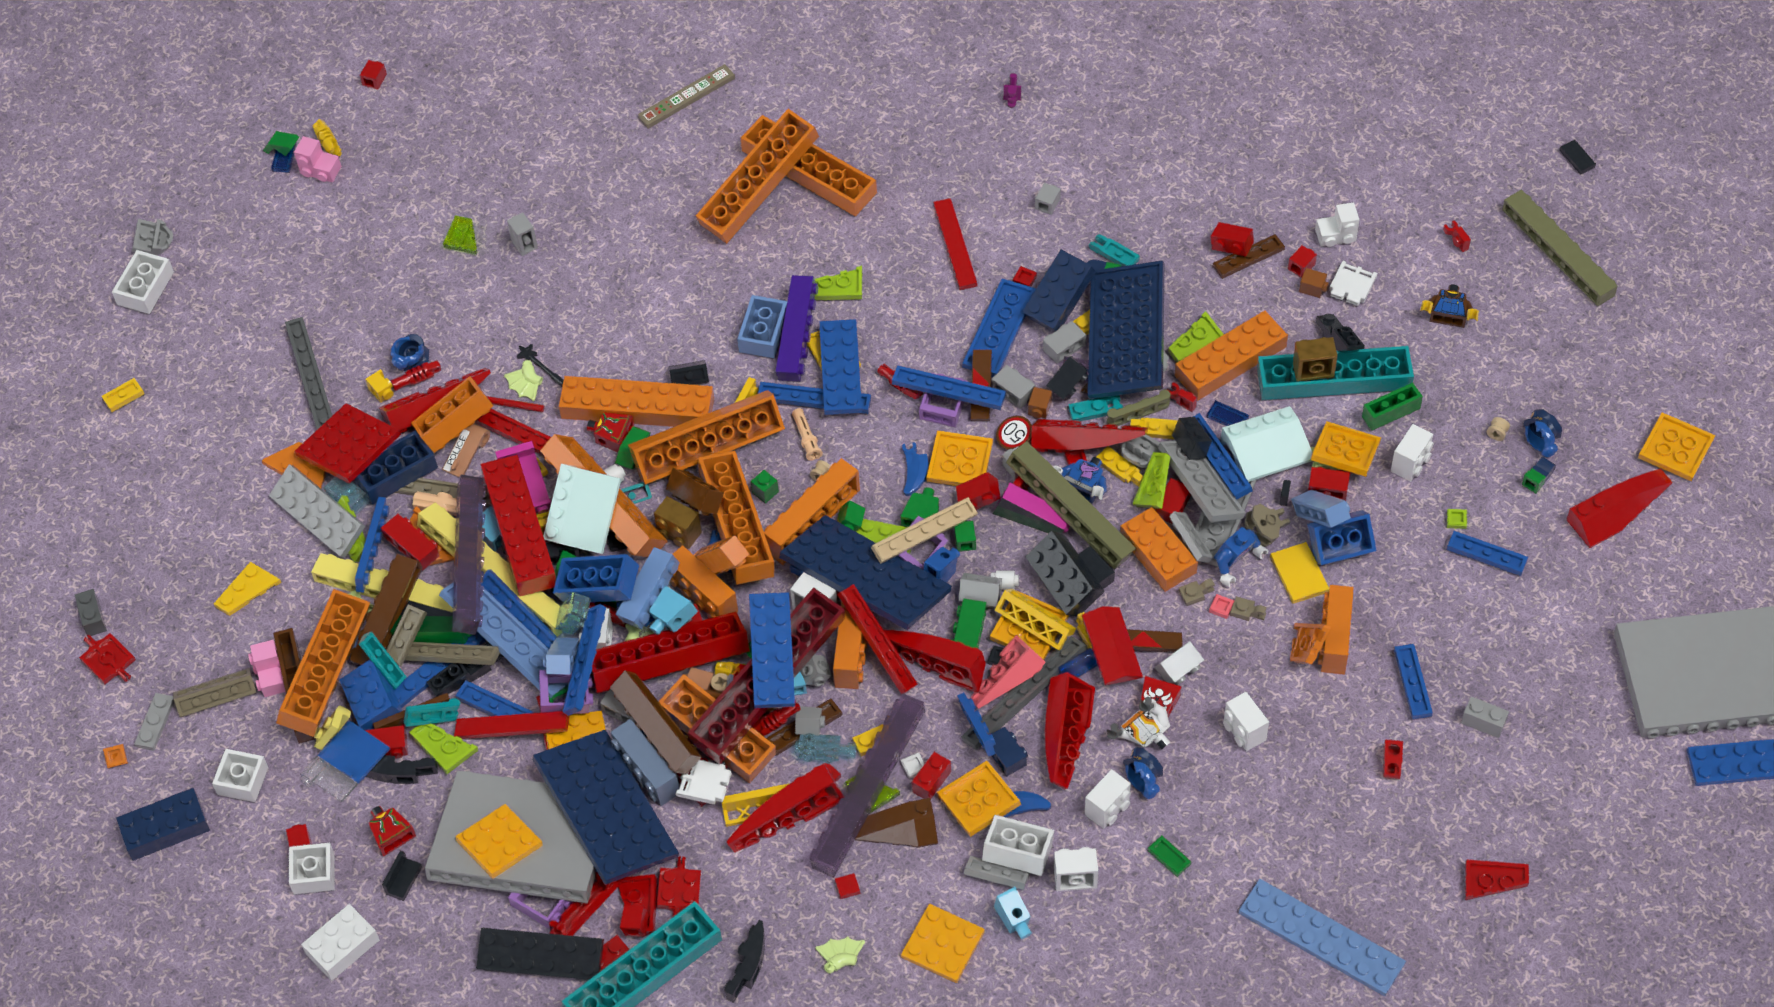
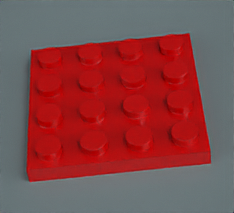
M345 403L295 450V454L297 457L350 484L401 434L397 428Z

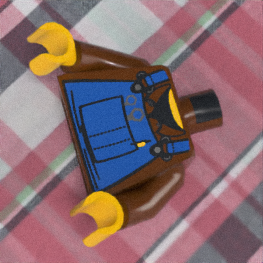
M1455 284L1449 285L1448 290L1441 289L1438 295H1433L1429 300H1423L1420 311L1425 310L1431 314L1429 322L1465 328L1466 318L1468 321L1469 319L1478 321L1479 311L1473 308L1470 301L1466 299V294L1459 292V286Z

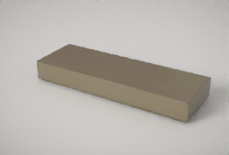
M409 604L386 650L397 665L400 666L403 665L427 614L425 611Z

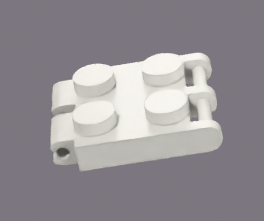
M1342 261L1329 291H1331L1332 297L1340 300L1347 297L1346 302L1359 306L1360 302H1365L1378 273H1371L1362 270L1360 266L1357 268Z
M699 760L692 768L690 775L688 773L681 775L682 782L679 790L676 791V796L715 804L716 801L723 802L727 790L725 786H728L732 773L726 769L725 765ZM686 781H687L688 783H687L686 789H685V791H683L684 786H685V783H686Z

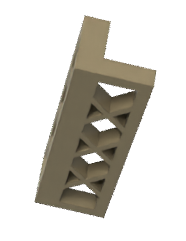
M247 668L173 692V698L179 716L182 717L257 693L252 679L251 670Z

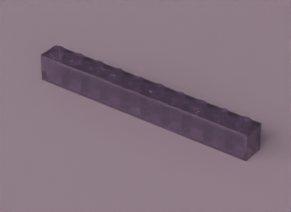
M462 474L457 485L452 631L476 635L478 627H481L483 622V616L480 615L483 609V601L480 600V597L482 598L484 586H481L484 579V571H481V568L484 566V557L481 554L484 553L485 543L482 542L485 536V528H482V525L484 526L486 517L483 514L486 506V500H483L486 494V486H483V478Z
M903 693L899 699L895 700L890 716H886L882 731L876 734L873 747L869 748L865 755V762L863 765H859L855 780L849 783L845 798L840 799L836 814L832 815L829 819V827L826 832H822L818 847L814 848L810 854L809 860L812 869L830 877H835L925 713L923 701Z

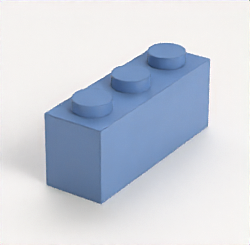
M556 637L553 644L550 645V649L547 650V654L543 656V667H546V674H571L579 647V638Z

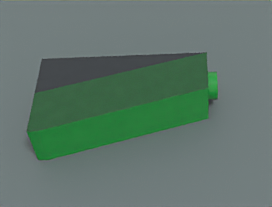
M408 601L391 629L393 636L409 604L427 613L414 642L465 644L474 630L460 614Z

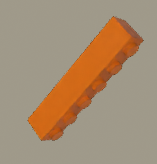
M734 535L702 547L693 555L717 575L718 573L721 574L724 571L732 570L735 567H740L747 561L745 557L749 553Z

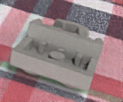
M138 219L132 252L139 250L153 255L165 252L173 239L172 230L170 231L166 223L157 219L156 223Z
M1145 434L1141 437L1122 442L1121 454L1134 465L1147 468L1153 452L1161 453L1158 448L1160 442Z

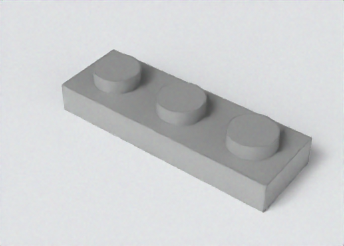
M1174 511L1169 517L1173 522L1174 528L1181 534L1182 541L1189 547L1192 552L1191 554L1197 561L1209 563L1214 557L1187 514Z
M155 693L134 743L135 747L155 751L174 705L173 696Z
M970 856L964 871L965 875L1022 890H1024L1029 878V872L983 861L973 856Z

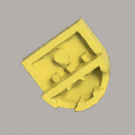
M339 705L332 715L325 719L323 726L317 729L314 736L316 738L314 747L322 750L328 741L348 721L351 711Z

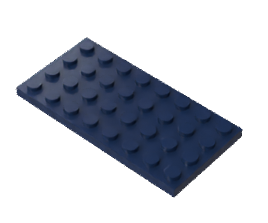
M1163 260L1095 270L1096 273L1091 280L1089 399L1162 390L1165 276Z
M824 515L780 551L779 558L839 592L854 584L870 610L905 630L913 626L949 594L952 585L937 579L936 576L913 565L909 561H903L899 556H895L880 564L871 549V546L876 544L875 542L827 515Z
M606 730L533 755V762L605 885L678 858L679 852L619 751L612 745L611 738Z

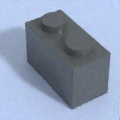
M94 589L74 594L82 626L86 634L93 636L106 632L107 629L101 606Z

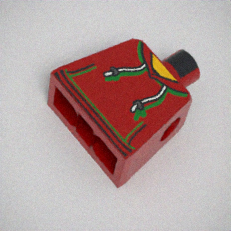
M604 412L599 422L594 420L588 421L587 431L594 432L595 443L618 453L620 445L634 426L633 416Z
M376 806L371 810V815L374 819L369 821V826L383 857L416 837L413 826L394 808L384 812L381 806Z

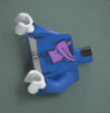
M1092 457L1090 462L1079 459L1076 463L1063 468L1053 466L1092 504L1096 496L1102 500L1103 495L1107 492L1106 478L1103 476L1104 470L1099 468L1102 461L1097 457Z
M1241 527L1222 544L1215 554L1214 559L1218 563L1220 573L1223 574L1220 579L1223 585L1230 587V582H1236V578L1228 574L1230 572L1229 569L1252 549L1253 554L1260 559H1263L1261 557L1263 552L1268 554V550L1260 545L1261 542L1253 530Z

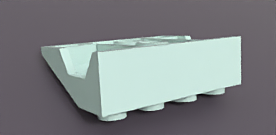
M1290 406L1222 428L1220 442L1222 445L1227 444L1233 453L1235 464L1248 482L1312 461L1311 456L1313 452L1302 425Z
M561 464L543 535L544 539L603 554L621 479L577 468L576 466Z

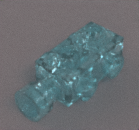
M811 733L800 734V740L795 743V753H798V758L806 762L823 760L825 763H832L833 761H839V756L855 759L856 743L841 744V736L820 734L816 736Z

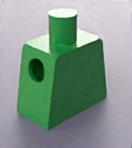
M925 487L922 494L912 493L901 514V526L909 527L918 516L926 519L939 512V498L934 497L935 491L932 488Z

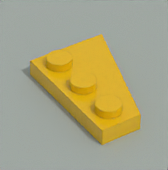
M249 562L214 602V606L231 616L248 605L252 599L259 595L262 596L266 593V590L274 585H279L281 580L254 563Z

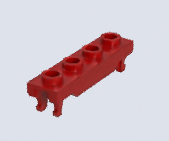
M596 872L595 877L597 881L592 886L588 903L574 901L561 914L559 922L555 920L549 922V925L552 927L549 934L573 936L620 885L618 881L605 885L598 872Z

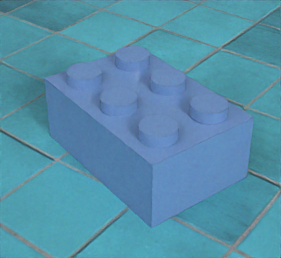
M751 295L737 339L739 352L775 359L782 336L787 301Z

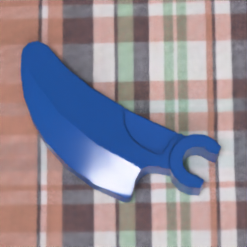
M912 442L913 447L911 449H906L905 444L902 445L907 462L905 496H911L912 493H915L923 485L929 469L927 454H917L915 442Z
M1015 791L1014 794L1020 800L1021 805L1003 817L1007 818L1028 811H1047L1051 809V803L1038 794L1027 791Z

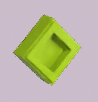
M1447 509V528L1467 529V510Z

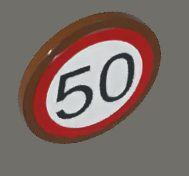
M1015 415L1006 418L1000 423L996 432L999 445L1009 450L1020 447L1026 441L1029 443L1031 441L1032 424L1023 416Z

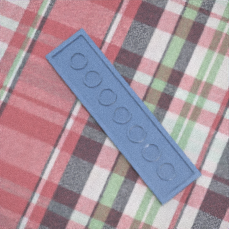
M465 574L441 590L439 596L492 646L499 647V652L540 690L539 670H546V667H543V656L547 654L548 648L470 574ZM548 683L550 698L567 687L569 683Z
M1262 879L1258 880L1239 909V914L1383 996H1386L1406 964L1404 959Z

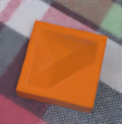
M124 744L103 749L108 769L128 764Z

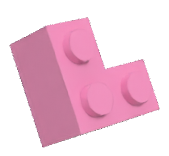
M303 136L294 151L300 174L305 177H314L323 182L329 181L333 183L342 167L339 156L322 152L319 140Z
M274 640L250 645L251 653L248 656L255 675L258 674L259 677L256 680L258 691H262L264 697L285 692Z

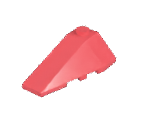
M1017 635L1000 653L1002 658L997 665L993 664L990 668L991 673L988 679L982 680L980 691L978 693L974 692L971 696L978 709L1033 677L1046 663Z

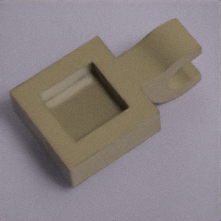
M1212 578L1205 580L1200 585L1197 581L1179 587V592L1186 606L1205 600L1204 594L1215 591L1213 587L1215 584Z
M1236 596L1230 616L1249 621L1250 617L1264 620L1267 607L1255 606V601Z

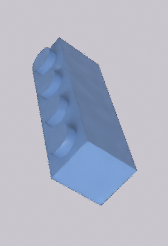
M1309 490L1291 499L1296 515L1331 528L1351 519L1349 514L1350 507L1345 500L1314 490Z
M655 547L653 548L636 577L631 600H624L616 612V615L624 623L642 630L651 615L649 612L650 608L665 585L668 587L670 579L678 570L680 562L673 554Z

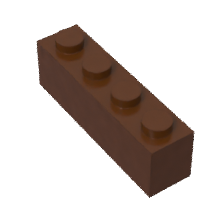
M672 468L666 490L672 493L671 496L681 499L680 502L688 504L690 508L698 510V513L709 516V513L717 515L724 493L689 471Z

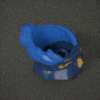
M407 335L394 342L391 348V362L399 370L406 372L411 370V368L429 362V349L424 346V341L419 335Z
M1536 409L1532 412L1531 419L1524 420L1525 436L1527 442L1535 450L1540 451L1543 457L1549 458L1558 450V446L1554 442L1555 439L1561 438L1562 427L1555 416L1544 409Z
M1135 747L1131 752V759L1123 760V764L1126 767V775L1128 781L1146 799H1152L1160 791V787L1156 784V777L1163 776V766L1154 755L1143 747Z

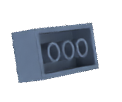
M629 719L611 731L612 745L619 751L630 772L636 774V780L642 788L646 787L648 789L650 799L653 802L657 801L662 806L676 797V791L679 790L677 776L669 769L667 763L659 756L655 748L634 722Z

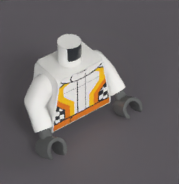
M1149 696L1145 698V702L1139 701L1140 710L1123 723L1120 729L1114 723L1111 725V730H1107L1109 739L1119 737L1143 747H1147L1154 741L1162 750L1170 743L1163 734L1170 727L1167 711Z

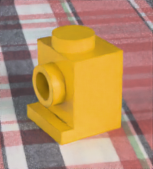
M381 369L365 379L368 389L380 403L389 400L394 395V392L391 390L393 386L388 378H384Z

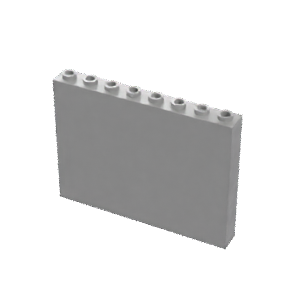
M1773 606L1616 624L1614 636L1641 737L1656 738L1659 735L1667 734L1668 736H1676L1679 733L1685 732L1695 734L1703 730L1714 732L1720 728L1732 730L1739 726L1756 727L1759 724L1765 723L1774 725Z
M457 771L425 866L427 880L588 903L597 870L546 782L479 774L470 771ZM506 804L540 838L543 846L492 879L459 845L455 836Z

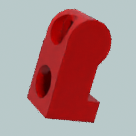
M1385 739L1383 745V778L1400 779L1403 761V741Z

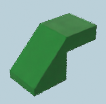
M276 131L263 151L269 154L274 148L286 156L299 139V136Z
M633 426L620 445L615 463L629 469H634L635 463L628 445L649 437L651 432Z

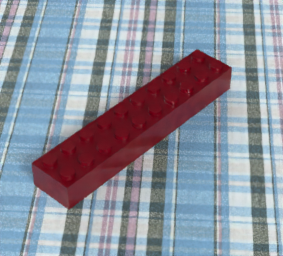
M814 587L790 614L794 678L845 619V609ZM752 659L688 731L690 743L719 765L768 709L754 708Z

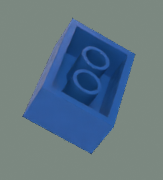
M1364 510L1349 513L1351 519L1331 528L1315 522L1307 524L1313 556L1316 562L1324 565L1377 551L1370 514Z
M371 659L339 679L356 721L363 730L375 729L373 723L402 711L392 686Z

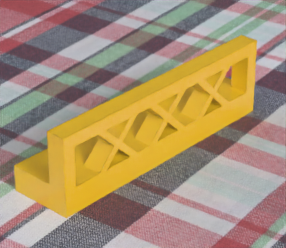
M1014 589L1004 590L995 608L996 612L1057 650L1062 649L1067 637L1073 635L1076 630L1074 626ZM1006 600L1011 602L1012 612H1006L1002 609ZM1023 610L1027 612L1029 621H1021L1018 612ZM1034 622H1043L1046 631H1037ZM1052 631H1058L1062 634L1059 643L1052 640Z
M788 784L724 796V800L721 803L726 827L742 824L751 815L747 813L751 807H760L771 796ZM736 810L741 813L738 819L729 820V811Z

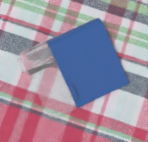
M348 721L301 772L302 778L300 780L307 787L319 786L343 802L390 750V747L355 723Z

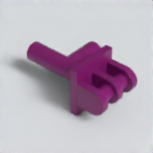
M1015 73L1010 74V85H1004L1003 100H1008L1007 105L1009 107H1015L1016 102L1021 101V86L1017 85L1018 76Z

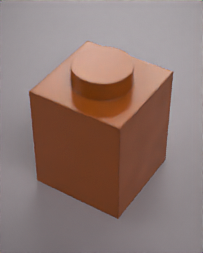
M1306 268L1300 282L1299 292L1321 298L1322 293H1326L1329 282L1326 281L1327 274Z
M1038 387L1033 388L1028 404V415L1037 419L1047 418L1052 402L1051 390Z

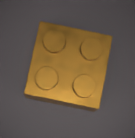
M1333 337L1295 341L1293 367L1296 381L1334 377L1337 352Z
M666 496L654 512L656 528L666 539L674 541L679 547L683 545L685 548L690 549L702 533L699 513Z

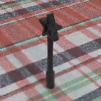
M533 344L526 348L519 346L521 352L517 355V359H531L550 375L553 381L559 386H563L564 379L557 373H553L535 358L538 355L537 352L532 350Z

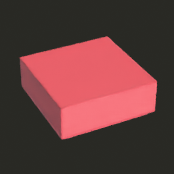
M1216 594L1209 613L1227 619L1234 600Z

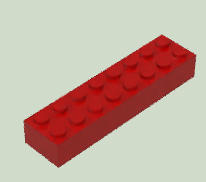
M518 455L480 464L484 484L519 597L554 588L556 583L554 568Z
M735 611L684 625L676 632L665 630L661 631L659 635L654 633L596 649L597 652L593 660L590 676H592L594 687L597 693L610 690L612 684L624 671L636 673L642 681H646L653 677L664 676L668 673L682 671L697 665H704L705 663L722 660L726 657L741 655L750 651L747 632Z

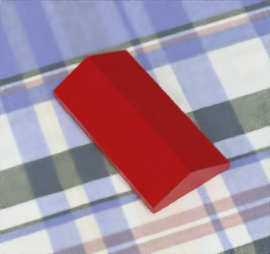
M1102 606L1082 614L1104 684L1110 685L1143 678L1120 608Z

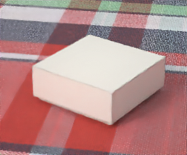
M919 753L901 760V764L909 779L915 777L925 764Z

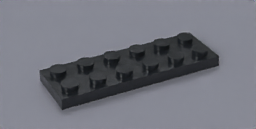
M481 927L476 969L590 980L601 971L604 939Z

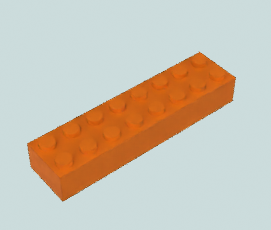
M787 109L696 214L700 225L727 244L818 139L819 135L816 128L790 109Z
M762 115L740 138L742 151L749 154L776 122ZM814 144L786 175L789 179L855 217L877 194L876 179Z
M564 376L559 411L561 419L599 421L602 413L607 412L632 415L634 424L675 427L712 412L714 392L713 386Z
M766 390L628 446L641 481L644 484H648L671 475L672 468L686 469L698 464L699 457L729 452L782 431L785 427L774 395Z
M554 434L540 450L545 456V461L556 468L557 474H559L561 464H566L607 475L573 437ZM619 488L609 529L616 534L617 540L628 547L627 551L633 556L649 557L654 547L661 550L668 540Z
M736 451L699 457L700 478L724 493L717 515L713 514L721 540L735 535L749 553L745 557L747 561L744 564L732 569L736 585L774 577V560Z
M333 589L279 709L276 724L312 737L315 736L367 617L370 606L369 601Z

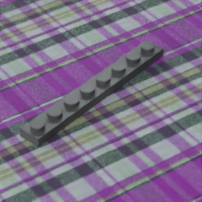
M303 317L286 321L285 325L316 429H319L333 415Z
M1072 636L1067 639L1061 650L1056 649L1044 660L1046 663L1038 673H1035L1033 677L1016 686L982 717L983 721L981 723L985 722L989 730L987 734H992L1001 729L1050 684L1051 677L1060 675L1087 650L1086 645ZM972 727L961 736L962 741L975 750L982 746Z

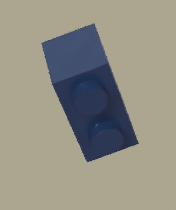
M1004 726L992 733L996 743L993 746L995 754L992 755V758L1006 777L1027 765V751L1023 746L1020 747L1018 745L1016 736L1012 731L1009 732Z

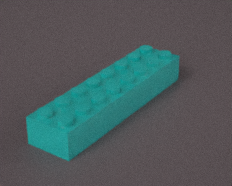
M1409 346L1369 348L1344 352L1336 351L1337 362L1333 378L1296 381L1293 367L1294 354L1258 356L1257 374L1261 400L1395 391L1412 383L1414 380Z
M694 901L563 999L562 1005L563 1007H635L721 942V931Z

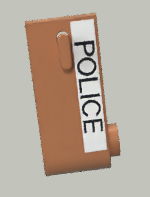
M476 424L465 428L460 433L442 470L462 479L478 447L483 448L488 442L490 430Z

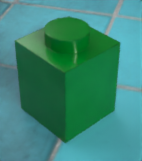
M763 470L751 480L752 493L766 504L779 492L778 480Z
M849 500L840 507L837 522L856 532L862 526L866 508Z
M965 521L955 526L954 535L957 550L959 552L976 550L973 521Z

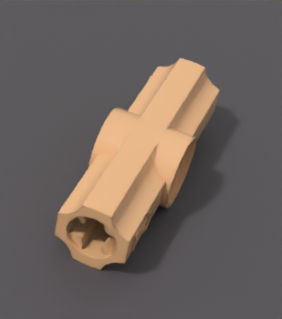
M417 491L413 496V508L417 506L419 509L424 510L436 502L453 516L468 518L472 512V501L453 498L445 492H439L435 495Z

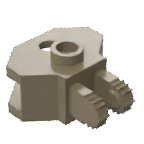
M1258 504L1252 508V511L1246 513L1245 526L1250 530L1256 527L1258 532L1256 535L1261 542L1260 545L1266 547L1279 537L1280 528L1290 524L1289 518L1282 521L1279 519V516L1285 512L1283 508L1275 510Z

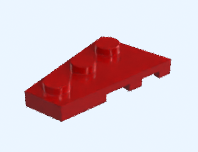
M1466 859L1465 900L1528 887L1529 864Z
M656 875L629 876L617 880L620 884L618 887L624 905L639 903L645 906L649 913L645 935H650L655 931Z

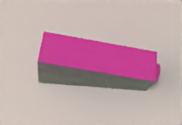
M1009 483L993 512L994 515L1048 534L1051 531L1066 533L1070 527L1043 499L1012 483Z

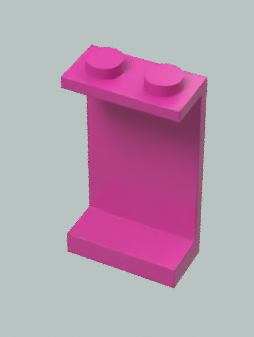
M532 441L495 451L497 460L518 455L536 513L548 512L551 507V500L546 490Z

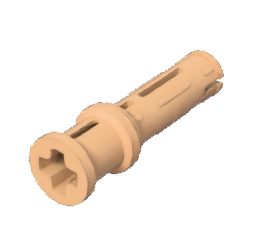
M797 408L792 411V416L801 435V445L806 450V458L809 461L819 459L823 452L817 445V437L812 435L803 409Z

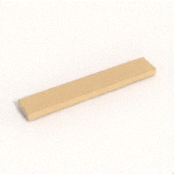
M966 498L872 545L871 549L880 564L977 516L978 512L970 499Z

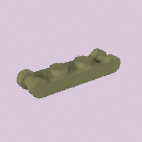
M1161 390L1159 395L1144 398L1140 402L1128 404L1118 410L1114 408L1109 409L1107 412V424L1120 426L1130 422L1131 419H1139L1168 408L1170 405V392L1168 390Z

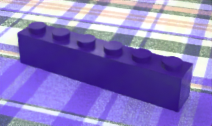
M792 275L776 366V375L780 381L801 382V376L805 374L804 359H807L808 348L806 346L807 342H810L811 337L809 328L813 325L812 310L816 308L814 297L815 294H818V283H815L814 276Z

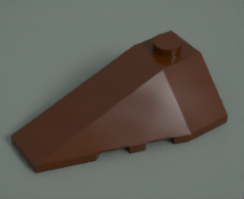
M930 798L909 801L851 821L855 841L892 843V845L902 844L916 848L938 844Z

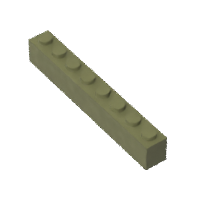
M1521 189L1504 199L1502 210L1597 306L1615 297L1618 287L1616 282L1610 279L1604 273V270L1597 266L1591 257L1585 254L1579 245L1573 242L1567 233L1528 194Z
M1026 441L1011 453L1006 463L1112 568H1118L1130 558L1136 547L1043 458L1034 447Z

